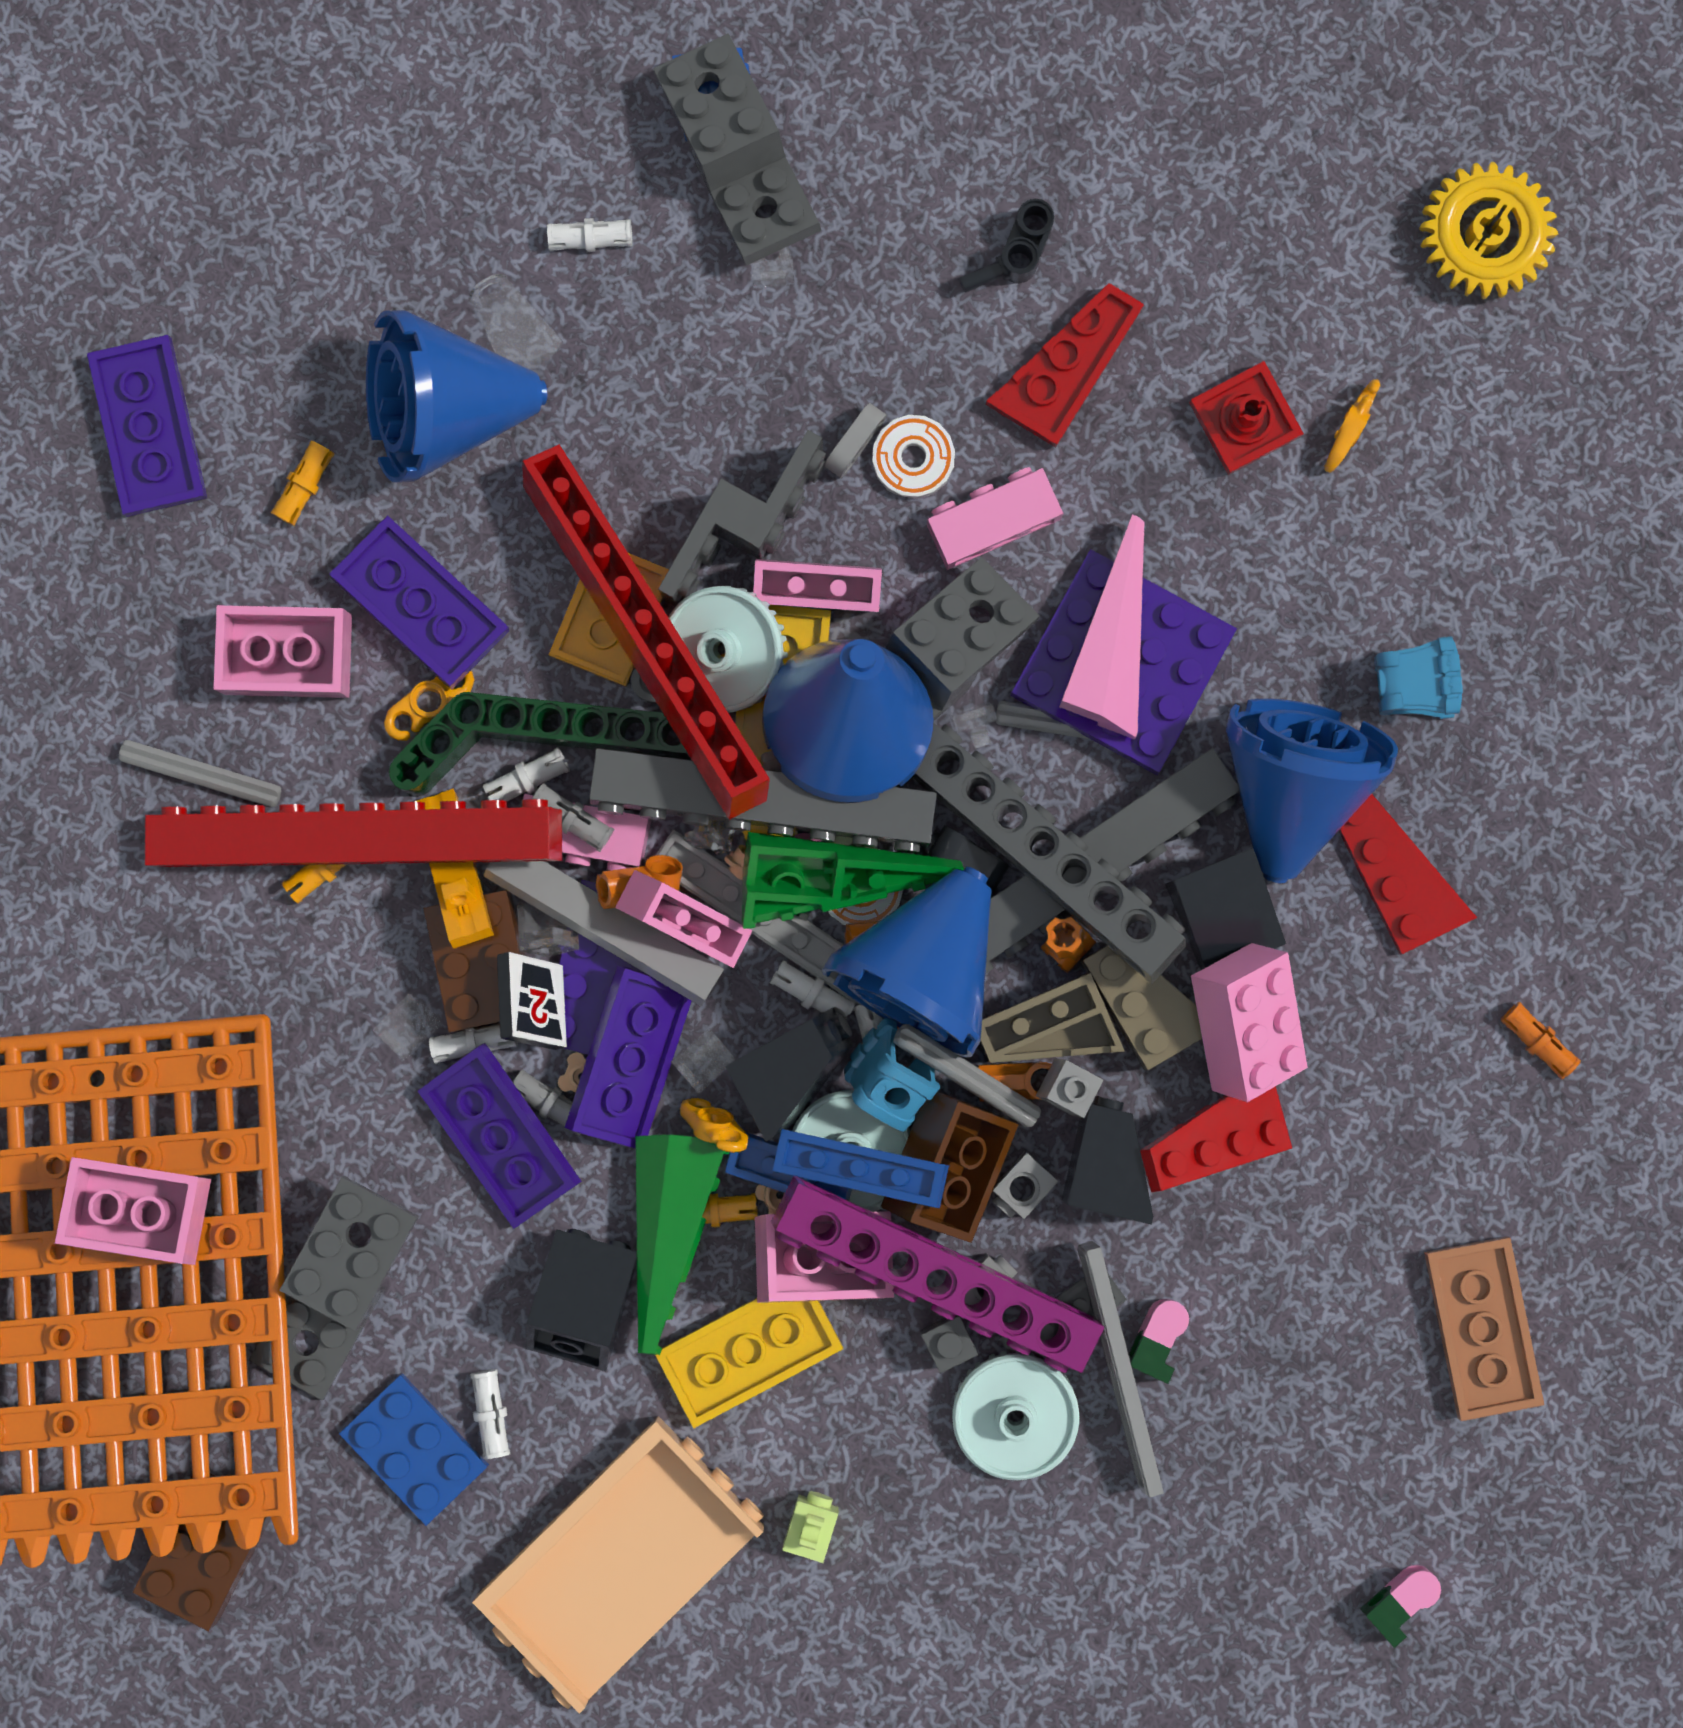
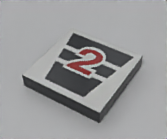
M511 952L498 954L497 971L501 1039L553 1050L566 1048L563 965Z

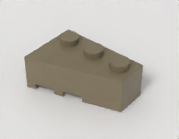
M1107 945L1080 960L1086 973H1091L1103 1002L1143 1070H1150L1202 1039L1196 1005L1162 975L1151 984Z
M1091 973L1084 974L982 1019L980 1045L989 1063L1124 1052V1048Z

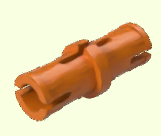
M1517 1002L1516 1005L1514 1004L1500 1019L1503 1024L1527 1045L1525 1050L1531 1055L1536 1054L1561 1080L1565 1076H1569L1580 1064L1581 1060L1554 1036L1555 1031L1550 1026L1545 1027L1521 1002Z

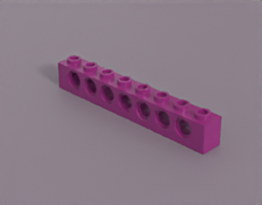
M795 1175L771 1220L775 1230L779 1232L777 1238L788 1245L800 1249L804 1243L818 1250L816 1256L821 1260L837 1267L843 1261L856 1268L854 1274L876 1285L880 1279L894 1285L892 1291L895 1294L911 1302H916L917 1298L920 1297L932 1303L930 1308L932 1311L947 1319L954 1320L956 1315L970 1321L968 1327L983 1336L991 1338L995 1332L1007 1338L1006 1344L1022 1354L1029 1356L1031 1350L1046 1356L1044 1362L1047 1365L1063 1373H1067L1069 1368L1080 1373L1083 1372L1105 1328L1096 1317ZM821 1215L830 1216L832 1218V1225L828 1231L822 1234L811 1231V1224L816 1217ZM860 1233L870 1235V1243L866 1249L859 1252L850 1250V1241L855 1235ZM899 1251L908 1253V1261L905 1266L900 1269L888 1267L889 1258L894 1253ZM937 1269L946 1271V1278L941 1285L937 1287L926 1285L927 1277L932 1271ZM975 1287L984 1289V1295L978 1303L974 1305L965 1304V1295L970 1289ZM1012 1305L1021 1306V1314L1018 1319L1013 1322L1003 1321V1313L1008 1307ZM1049 1323H1058L1059 1329L1053 1338L1049 1340L1040 1338L1044 1326Z

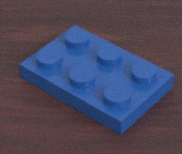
M403 1373L339 1433L425 1526L489 1466Z

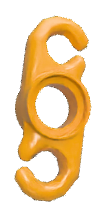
M1378 379L1371 380L1363 389L1355 403L1347 411L1340 429L1336 431L1334 435L1336 440L1324 465V470L1327 473L1333 472L1339 466L1365 428L1371 415L1369 414L1370 408L1380 388V381Z
M470 671L463 678V685L457 689L453 688L451 690L437 676L431 681L418 683L411 692L387 711L384 720L385 731L391 738L398 741H407L410 738V732L401 731L395 727L396 717L402 714L408 715L412 721L411 730L419 732L424 724L430 722L454 696L463 692H471L475 681L473 672ZM427 691H433L441 697L440 706L432 712H425L417 706L419 696Z
M700 1098L682 1101L680 1115L693 1129V1133L697 1138L705 1142L714 1143L719 1150L734 1153L746 1150L748 1135L734 1120L732 1113L722 1108L713 1107L709 1101Z

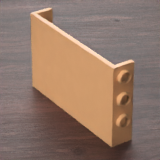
M659 1416L477 1594L472 1602L495 1626L492 1629L495 1636L507 1647L514 1645L524 1656L522 1662L528 1671L537 1678L543 1676L554 1687L551 1691L557 1701L567 1709L573 1707L579 1714L586 1708L588 1700L741 1548L754 1536L758 1538L764 1530V1524L760 1521L764 1515L760 1509L748 1498L741 1502L730 1490L734 1486L731 1479L718 1467L711 1471L701 1460L705 1455L701 1448L689 1437L682 1441Z

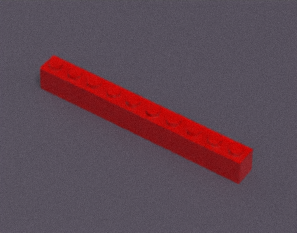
M560 444L523 460V488L728 819L730 820L766 802L770 778Z
M544 799L522 800V807L507 808V801L483 800L481 801V808L466 809L465 801H441L440 809H425V802H400L399 810H385V803H359V811H345V804L325 803L319 804L318 812H305V805L282 804L279 805V812L265 813V806L240 805V813H226L225 806H200V814H187V807H161V815H145V866L221 867L562 861V810L548 807V800Z

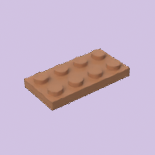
M1505 1236L1424 1252L1458 1419L1466 1421L1543 1406L1544 1400L1511 1238Z

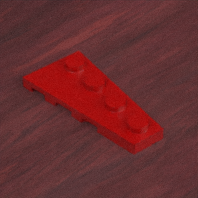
M1108 283L1056 336H1053L1029 362L1023 365L1002 388L996 391L986 401L985 405L1056 448L1140 314L1144 304Z
M1373 794L1369 796L1339 830L1400 955L1477 918Z
M1275 1086L1249 1102L1225 1095L1213 1104L1206 1105L1197 1111L1195 1116L1185 1123L1178 1124L1141 1149L1140 1153L1151 1192H1157L1292 1149V1144Z

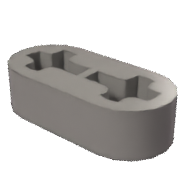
M867 404L834 448L824 467L842 479L880 429L887 415L873 404Z

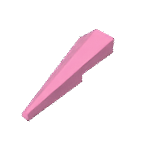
M1133 514L1059 707L1097 721V725L1135 739L1138 733L1144 521Z

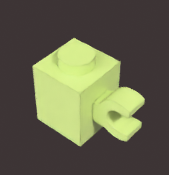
M809 1491L807 1497L798 1494L784 1539L783 1551L817 1562H824L839 1514V1507L832 1505L833 1499L831 1497Z

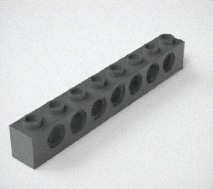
M933 722V732L928 751L921 766L912 778L928 792L937 793L936 798L1148 982L1153 984L1186 947V939L1182 935L1185 929L1167 913L1160 917L1149 907L1152 901L1144 892L1136 886H1133L1130 890L1117 880L1120 874L1110 863L1103 858L1096 862L1085 852L1088 846L1071 831L1066 835L1053 825L1056 819L1048 810L1040 804L1033 808L1022 799L1025 793L1014 781L1008 777L1001 781L991 772L994 766L987 758L976 750L970 754L959 745L963 740L952 728L946 724L939 728ZM952 759L960 763L958 770L951 775H944L938 772L939 766L946 760ZM978 786H986L991 789L990 796L982 802H975L969 798L971 791ZM1008 813H1018L1023 817L1021 824L1013 829L1002 827L1000 825L1001 819ZM1039 840H1049L1055 845L1053 851L1046 856H1037L1031 850L1033 845ZM1071 867H1081L1087 872L1085 878L1076 884L1066 882L1063 879V875ZM1103 894H1112L1117 897L1119 902L1113 910L1101 911L1095 906L1097 898ZM1137 921L1147 923L1151 927L1149 935L1143 939L1130 937L1127 934V929L1132 923Z

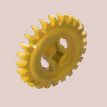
M1491 162L1488 165L1486 172L1483 171L1480 164L1474 163L1471 167V176L1464 169H1457L1455 172L1457 182L1450 178H1444L1441 181V187L1445 192L1434 190L1429 196L1437 205H1427L1422 210L1423 215H1428L1433 219L1423 222L1419 227V230L1422 232L1432 233L1431 236L1422 241L1420 246L1422 248H1435V251L1427 258L1426 263L1431 264L1438 261L1443 263L1436 277L1440 278L1451 272L1453 276L1449 285L1450 289L1456 287L1462 280L1465 281V296H1469L1476 286H1480L1481 298L1486 299L1490 295L1492 287L1495 286L1498 297L1503 298L1507 294L1508 283L1516 293L1520 292L1523 288L1522 277L1527 279L1529 283H1533L1537 279L1534 267H1537L1539 270L1547 268L1548 262L1542 254L1551 255L1555 252L1554 245L1546 240L1553 239L1558 235L1557 229L1547 226V223L1555 220L1557 215L1551 211H1544V207L1550 203L1551 199L1549 197L1538 198L1536 196L1541 185L1535 183L1528 187L1526 185L1528 179L1526 172H1523L1517 178L1513 177V167L1511 165H1508L1503 173H1499L1495 162ZM1480 201L1498 202L1495 208H1487L1481 211L1469 224L1465 232V241L1469 247L1467 248L1460 235V220L1464 211L1470 205ZM1503 208L1504 211L1492 226L1491 236L1484 240L1477 251L1474 250L1483 237L1482 233L1485 226H1489L1500 209ZM1511 211L1519 225V238L1515 247L1510 253L1499 258L1481 257V255H1488L1494 252L1508 237L1510 221L1507 215Z

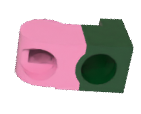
M1167 1298L1159 1299L1151 1305L1128 1353L1132 1368L1169 1384L1175 1368L1165 1364L1176 1337L1183 1334L1189 1324V1315L1183 1305Z
M1410 1565L1384 1586L1360 1610L1387 1641L1396 1648L1407 1637L1400 1627L1419 1609L1429 1608L1438 1601L1441 1594L1440 1582L1426 1567Z

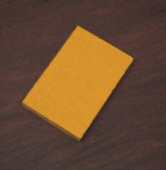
M628 553L661 604L663 598L658 588L669 569ZM579 580L548 655L627 687L634 670V665L582 581Z

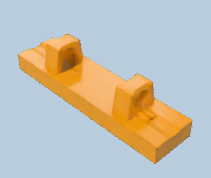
M453 788L414 802H425V809H440L441 801L459 800ZM475 862L429 863L448 940L453 949L494 936Z

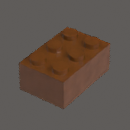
M507 890L484 895L494 936L454 949L448 940L440 904L423 908L449 1032H457L500 1022L497 955L511 952L525 956L513 895Z
M937 1092L931 1100L927 1099L919 1109L901 1155L949 1165L940 1208L884 1196L880 1207L911 1223L972 1243L1019 1124L985 1109Z
M265 1517V1518H264V1522H263V1526H262V1530H261V1534H260L259 1541H260V1539H261V1537H262V1535H263V1533H264V1531H265V1529H266V1527H267V1525H268V1523H269L271 1517ZM225 1520L221 1523L214 1549L207 1553H199L192 1545L185 1524H179L171 1553L163 1557H157L152 1553L132 1593L209 1632L219 1622L257 1545L251 1549H241L235 1542L228 1520Z

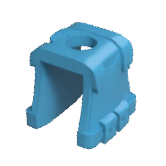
M1452 636L1438 637L1437 640L1414 648L1382 652L1374 657L1380 699L1378 703L1379 715L1421 714L1439 717V719L1454 718L1455 714L1460 713L1463 693L1459 654Z
M886 1018L879 1023L877 1029L872 1028L863 1038V1044L859 1043L850 1055L851 1061L844 1068V1077L854 1088L852 1099L859 1108L889 1126L904 1132L915 1120V1114L926 1100H931L938 1092L940 1085L935 1081V1069L916 1058L908 1068L896 1062L893 1039L898 1030L897 1023ZM891 1089V1091L889 1092L888 1096L886 1097V1099H887V1101H886L885 1098H884V1097H885V1094Z

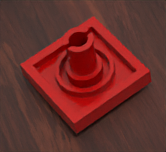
M1265 361L1192 398L1189 402L1228 475L1295 441L1304 434Z

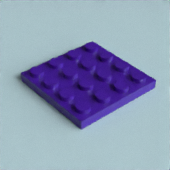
M1090 549L1010 696L1043 712L1052 719L1068 725L1085 737L1158 775L1237 628L1143 578L1138 733L1136 738L1132 739L1097 725V721L1060 708V703L1114 563L1112 560Z

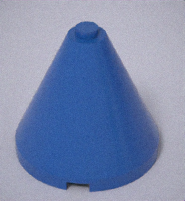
M405 310L383 311L374 323L375 328L384 329L381 340L369 341L366 361L367 415L371 439L383 440L387 457H378V463L384 475L392 482H414L538 414L541 405L546 404V383L544 380H540L536 372Z
M841 639L825 641L805 648L795 654L780 668L770 683L766 694L762 725L767 748L771 749L781 765L782 773L789 780L815 796L836 802L848 803L879 798L880 793L890 790L898 784L900 787L916 773L926 756L932 737L934 719L927 689L909 664L893 652L869 640Z
M1251 699L1248 700L1246 711L1239 712L1240 706L1237 704L1232 706L1226 725V733L1252 848L1263 872V877L1275 883H1286L1288 879L1296 878L1392 772L1398 754V747L1386 733L1365 721L1361 723L1360 730L1340 722L1342 712L1330 708L1292 700Z
M968 866L965 867L964 871L954 869L832 953L822 969L823 975L829 977L831 972L838 973L833 985L883 1019L888 1018L895 1021L897 1027L900 1028L903 1024H910L955 1054L963 1057H972L981 1041L991 905V888L986 885L988 878L981 872Z

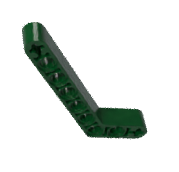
M463 692L454 696L394 758L390 764L389 776L392 783L407 794L417 797L425 795L481 738L594 750L597 748L659 757L692 759L682 743L677 746L667 744V735L673 728L662 712ZM477 705L479 707L478 718L472 723H463L462 714L464 710L469 706ZM511 710H519L520 720L516 726L504 728V715ZM552 714L561 715L562 722L560 727L554 732H545L543 724L546 718ZM594 718L602 719V731L594 737L585 736L584 728L588 721ZM631 724H644L645 731L640 739L637 741L626 740L625 733ZM448 735L450 738L448 749L441 754H435L433 745L436 739L440 736ZM422 753L434 762L431 766L419 757ZM410 767L415 769V773L419 776L414 782L409 780V776L406 774Z

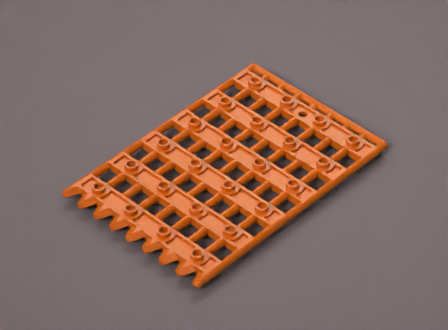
M265 1014L0 1037V1054H4L5 1065L0 1066V1109H6L8 1138V1149L0 1150V1194L10 1193L11 1234L0 1235V1279L13 1278L15 1320L0 1321V1365L17 1363L18 1407L0 1408V1452L20 1450L22 1489L20 1494L0 1495V1566L8 1539H14L21 1560L26 1567L34 1568L40 1566L45 1560L51 1535H57L64 1557L70 1564L81 1563L87 1558L93 1532L97 1531L100 1532L108 1556L115 1561L122 1560L130 1554L136 1528L143 1529L150 1551L157 1557H163L173 1550L179 1524H185L194 1549L199 1553H207L216 1546L221 1523L225 1520H228L236 1544L241 1549L247 1550L255 1547L259 1542L265 1517H271L278 1539L282 1544L294 1545L298 1541L299 1531L286 1294L279 1291L285 1281L270 1018ZM254 1031L255 1043L230 1045V1033ZM213 1035V1047L188 1049V1037ZM171 1039L170 1051L147 1052L146 1041ZM129 1043L130 1054L105 1056V1045ZM88 1047V1058L63 1059V1048ZM46 1050V1062L22 1064V1052ZM101 1071L105 1077L104 1082L101 1086L95 1087L91 1084V1076L94 1072ZM257 1087L259 1127L234 1129L232 1089ZM215 1090L217 1131L193 1133L191 1092ZM174 1094L176 1135L151 1137L149 1096ZM132 1098L134 1138L109 1140L107 1100ZM90 1101L92 1142L67 1144L65 1104ZM48 1105L50 1146L25 1148L24 1107ZM71 1157L195 1177L220 1174L222 1216L204 1217L195 1265L182 1264L184 1305L159 1307L157 1265L176 1264L174 1262L55 1244ZM262 1171L264 1212L239 1214L237 1173ZM52 1189L53 1231L29 1233L27 1191ZM266 1256L269 1298L243 1300L241 1258ZM224 1259L226 1302L201 1304L199 1261ZM140 1267L142 1309L117 1311L115 1269ZM97 1270L99 1313L75 1315L73 1272ZM55 1274L57 1316L32 1318L31 1276ZM271 1341L273 1384L248 1386L246 1343ZM229 1345L231 1388L205 1390L203 1347ZM186 1349L188 1392L163 1394L161 1351ZM144 1352L146 1395L121 1398L119 1354ZM101 1356L103 1399L78 1401L76 1358ZM59 1360L61 1403L36 1405L34 1362ZM276 1428L278 1471L252 1473L250 1430ZM233 1432L235 1475L210 1477L208 1434ZM190 1435L192 1479L167 1481L165 1437ZM148 1439L150 1482L125 1484L123 1441ZM105 1443L107 1486L82 1488L80 1445ZM63 1446L64 1490L39 1492L38 1448Z

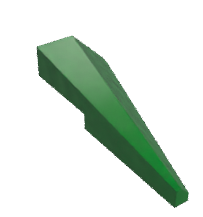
M748 832L743 864L742 927L743 929H751L756 927V923L778 918L781 921L794 919L795 914L817 909L826 912L887 898L888 893L910 888L913 891L923 890L926 888V885L937 882L954 869L963 871L964 867L960 860Z
M670 1134L636 1136L638 1353L660 1355L662 1348L658 1346L666 1320L673 1319L676 1308L672 1306L678 1285L686 1281L706 1223V1219L702 1217L710 1193L717 1191L720 1179L716 1175L723 1155L730 1154V1152L719 1150L716 1144L705 1142L697 1137Z

